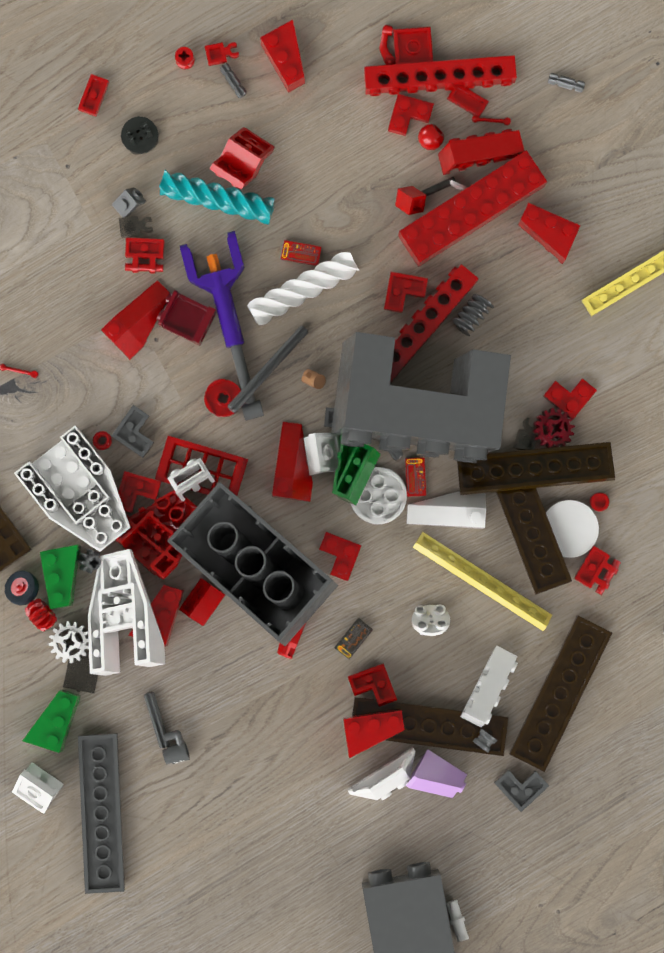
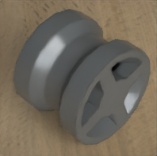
M481 729L479 731L480 735L478 738H474L473 742L489 753L491 745L495 744L497 740Z

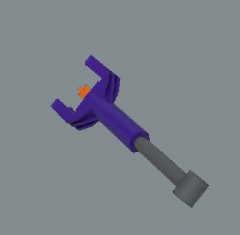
M235 231L227 233V242L235 269L221 270L218 255L210 254L206 256L210 273L198 278L193 255L188 245L183 244L179 246L190 283L206 290L213 296L226 348H231L242 390L250 382V376L241 346L245 342L231 288L245 267ZM253 393L245 404L241 406L245 421L264 416L261 402L255 399Z

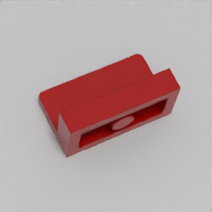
M200 578L179 610L204 626L225 594Z

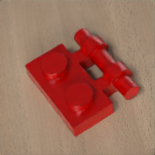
M126 238L125 257L133 258L132 263H125V271H132L133 273L148 271L151 274L163 272L164 265L156 264V259H164L165 240ZM139 258L150 259V264H139Z
M593 546L573 579L589 589L596 583L599 586L595 592L602 596L603 592L608 590L612 577L618 573V567L621 562L614 559L610 565L607 563L610 555ZM604 568L607 572L603 579H600L598 576Z

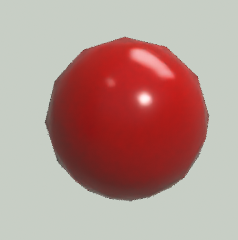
M428 124L419 131L418 141L424 149L436 150L442 145L444 134L435 124Z

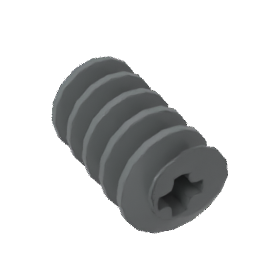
M473 294L472 300L467 301L468 306L462 307L463 312H458L459 318H453V323L457 329L466 336H470L468 330L475 331L472 326L473 324L480 325L477 320L478 318L485 319L482 315L483 312L489 314L487 307L494 308L489 300L477 294Z

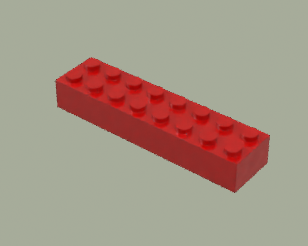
M526 150L401 229L398 237L417 266L420 267L544 188L548 181Z

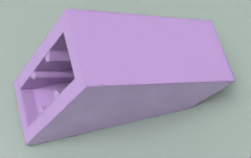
M427 749L420 758L406 786L411 789L453 798L457 792L461 793L466 786L464 780L467 774Z

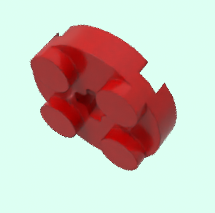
M215 380L207 387L204 396L205 405L217 417H230L235 413L229 410L228 405L241 390L236 383L230 380ZM221 393L229 396L226 403L218 401Z

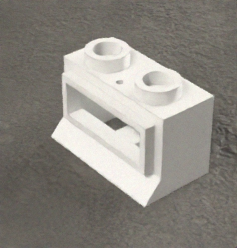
M201 458L191 459L186 467L181 470L175 469L171 472V476L168 477L169 482L181 501L185 500L182 494L192 488L194 492L199 491L201 488L199 483L208 478L211 483L215 482ZM199 469H202V471H200L199 473L195 474L194 476L190 477V478L187 479L186 481H184V482H182L181 484L177 485L178 482L182 481V480L185 479L186 477H188V476H190L191 474L195 473V472L198 471Z

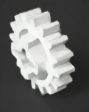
M70 621L66 622V626L60 623L59 630L53 629L56 634L49 636V638L53 639L49 646H54L51 653H57L56 659L63 657V663H66L68 659L70 663H74V658L81 661L80 655H88L85 652L86 649H89V645H87L89 638L86 637L88 631H83L84 625L78 627V622H74L73 626H71ZM70 629L67 635H60L63 631ZM78 633L81 635L83 642L79 640ZM72 636V641L74 642V645H70V647H68L69 644L66 643V640L70 639ZM58 643L62 645L63 651L59 649ZM74 649H81L75 655H71Z

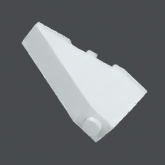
M460 491L409 504L407 524L483 529L485 528L486 494L460 495Z

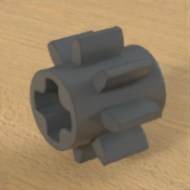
M87 548V552H80L79 559L77 560L81 565L79 569L92 574L93 570L100 567V553Z

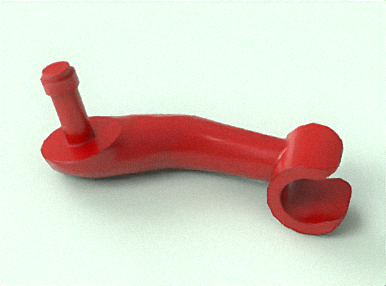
M390 25L383 26L379 46L385 65L395 64V58L387 48L388 36H392L393 27Z

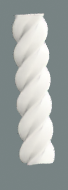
M341 252L336 254L330 261L318 264L314 270L303 272L297 279L286 281L281 288L272 289L264 297L253 299L247 306L256 323L264 325L273 316L285 314L289 307L302 305L306 298L317 297L323 288L331 289L338 284L340 279H350L356 270L359 271L350 252Z

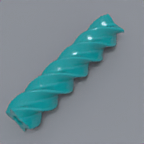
M164 170L159 185L160 195H166L173 200H184L191 205H203L210 210H221L229 215L239 214L245 219H257L267 225L270 224L274 211L275 198L266 197L262 199L254 192L243 194L238 188L231 187L225 189L221 184L215 182L206 184L201 178L188 179L182 173L170 175L167 170Z

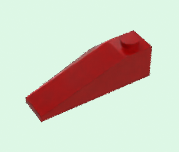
M158 280L101 329L129 360L144 347L150 332L155 326L158 314L166 305L165 301L170 292Z
M283 422L272 497L311 502L313 481L312 476L309 475L302 424Z

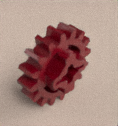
M550 408L549 411H542V415L536 417L539 421L533 423V425L537 426L533 433L538 434L535 440L541 439L540 445L547 444L546 448L566 446V443L572 441L569 436H574L575 434L571 431L572 428H575V425H570L573 419H567V412L561 414L560 408L556 411L554 408ZM548 417H557V419L552 420L551 418L549 419ZM555 437L559 441H551V439Z

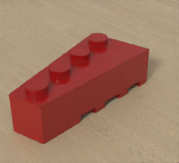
M506 129L498 134L489 132L480 137L471 135L462 140L460 138H453L438 153L442 173L447 175L450 174L452 169L456 168L460 172L472 167L474 164L477 167H481L491 163V160L494 163L510 160L525 150L520 131Z

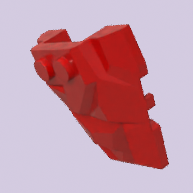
M175 490L154 500L155 503L147 508L144 506L139 508V512L129 517L127 515L131 528L116 539L124 550H132L136 561L150 573L157 575L161 579H165L178 566L183 556L167 540L197 508L185 496V500L181 501Z

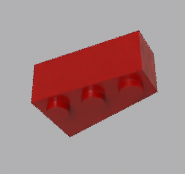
M401 709L343 718L349 758L405 730Z

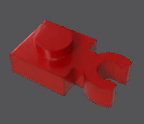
M223 42L204 46L209 66L227 63L226 57L233 59L239 57V52H231L232 48H237L236 42L228 44L227 47H224Z

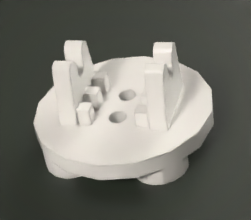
M420 605L415 608V612L412 615V625L420 635H440L449 628L450 616L443 605Z

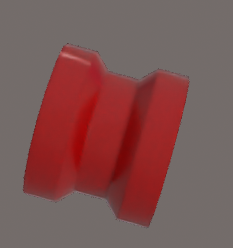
M180 47L175 52V60L179 68L186 70L194 65V55L190 48Z

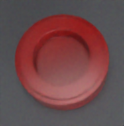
M602 492L593 494L589 500L590 507L597 512L606 510L609 506L608 496Z

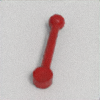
M476 115L472 117L474 123L478 121L503 123L506 126L511 123V119L508 117L505 119L479 118Z
M0 364L1 371L8 370L31 375L32 378L38 377V372L35 370L30 372Z

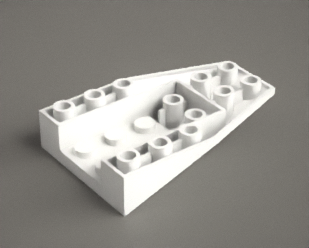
M73 426L60 437L62 440L33 463L27 462L14 474L49 519L101 552L131 527L111 470L77 426Z

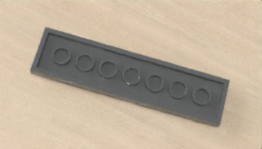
M118 733L78 736L85 894L124 892Z

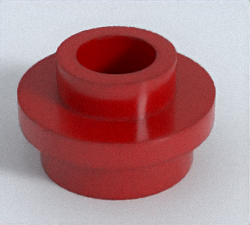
M99 431L93 436V445L99 450H106L112 444L110 434L105 431ZM102 437L106 439V442L104 444L99 443V440Z

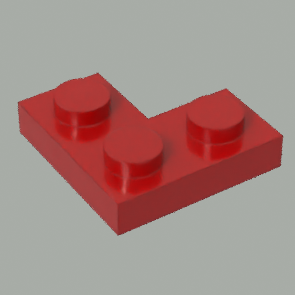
M398 94L388 132L406 136L410 119L429 123L434 103Z
M391 272L384 310L403 313L406 295L425 298L428 278Z
M583 378L571 392L555 381L543 397L556 408H560L561 412H567V417L574 419L597 390Z
M124 471L118 491L124 510L133 513L138 495L156 500L162 482Z
M326 532L319 550L337 557L330 575L348 581L362 545Z
M384 663L348 676L354 696L373 690L379 707L397 700Z

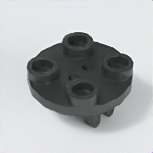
M138 116L131 118L124 124L121 131V139L123 145L135 155L148 153L158 144V130L150 119Z

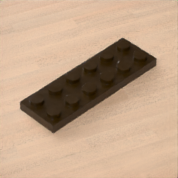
M530 488L496 492L535 595L572 582L537 489Z

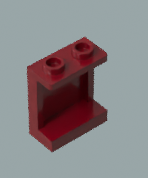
M174 290L166 298L165 303L167 305L165 310H161L158 314V325L201 346L217 311Z

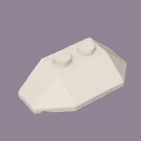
M413 747L409 748L348 788V792L351 795L374 800L388 798L392 795V790L395 788L401 789L407 785V780L411 776L416 751Z

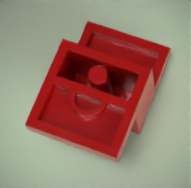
M243 127L228 139L221 156L212 163L210 170L215 172L218 177L229 181L232 186L242 190L256 178L264 160L272 154L275 146Z

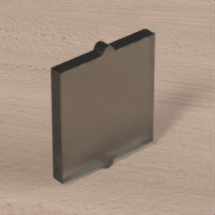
M81 656V661L74 658V663L68 661L63 684L64 688L74 689L77 692L95 693L98 675L90 674L88 656Z

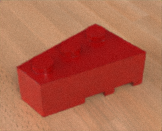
M291 20L260 37L261 46L288 93L305 84L294 22Z
M531 203L527 204L518 224L535 241L537 240L548 252L554 255L561 264L566 260L581 226Z
M163 585L151 602L165 647L168 646L184 590ZM133 629L128 636L133 637Z

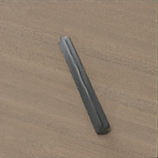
M300 326L230 402L228 405L230 411L233 413L237 412L307 335L308 330L304 326Z

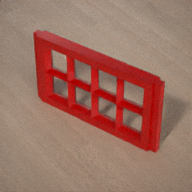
M167 436L155 480L171 484L167 476L171 463L182 465L183 469L187 466L192 450L204 453L202 459L204 464H206L208 455L220 458L216 471L208 469L210 474L215 475V482L212 483L211 489L200 486L201 488L197 492L208 495L217 485L219 477L231 480L228 489L238 496L249 459ZM176 445L188 448L184 462L172 459ZM224 459L236 462L232 476L220 473Z

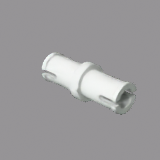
M458 900L447 902L446 905L451 918L449 922L450 925H453L457 942L469 939L464 924L465 917L461 914Z

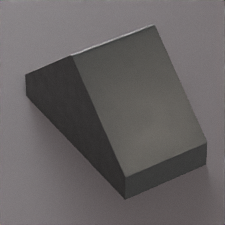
M221 482L214 487L167 540L284 646L290 642L339 586Z

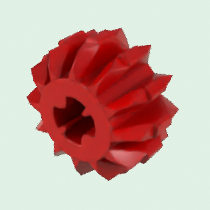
M39 598L31 601L25 608V613L37 629L43 632L50 629L57 622L56 614L45 601Z

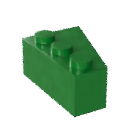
M364 444V447L341 445L337 456L338 466L335 470L332 493L341 500L357 505L380 457V453L374 447Z
M72 545L40 552L50 609L73 606L76 574L79 564L77 560L79 559L81 545Z
M65 690L58 691L22 741L57 753L62 752L81 695Z

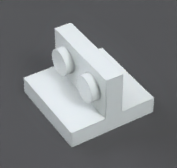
M312 433L309 434V437L304 438L309 475L335 471L338 466V452H340L339 435Z
M31 763L20 774L12 793L44 814L64 784L34 763Z

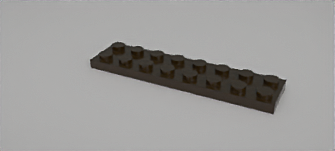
M611 442L487 454V460H477V463L457 461L460 495L615 480Z
M578 615L576 616L509 753L511 756L545 772L608 644L612 632Z
M354 697L352 716L402 710L405 730L385 741L504 756L509 717L492 715L488 725L484 724L482 727H479L460 717L463 711L399 702H391L379 707L376 699ZM481 729L497 740L495 744L491 745L489 753L473 742L474 738H478L480 735L479 731Z

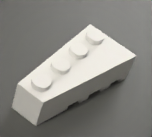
M499 646L494 648L460 717L479 727H482L484 724L488 725L493 715L491 711L493 707H497L501 699L499 694L502 689H506L509 683L507 677L517 667L518 663L515 662L516 655Z

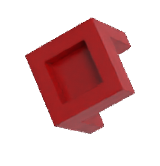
M414 186L398 188L395 206L408 215L424 212L426 194Z

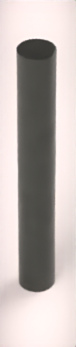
M454 177L448 178L421 192L426 194L427 197L451 186L450 181L456 182Z

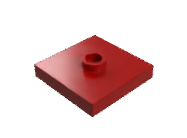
M431 27L393 29L396 64L433 61Z

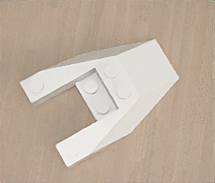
M127 549L100 556L101 564L96 572L88 612L90 674L106 676L120 673L118 631L133 628L135 665L145 667L164 665V642L132 550Z

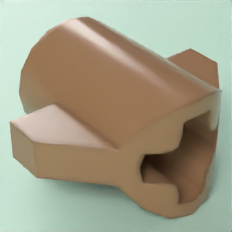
M311 369L305 370L301 378L303 383L316 389L323 388L326 383L324 375Z

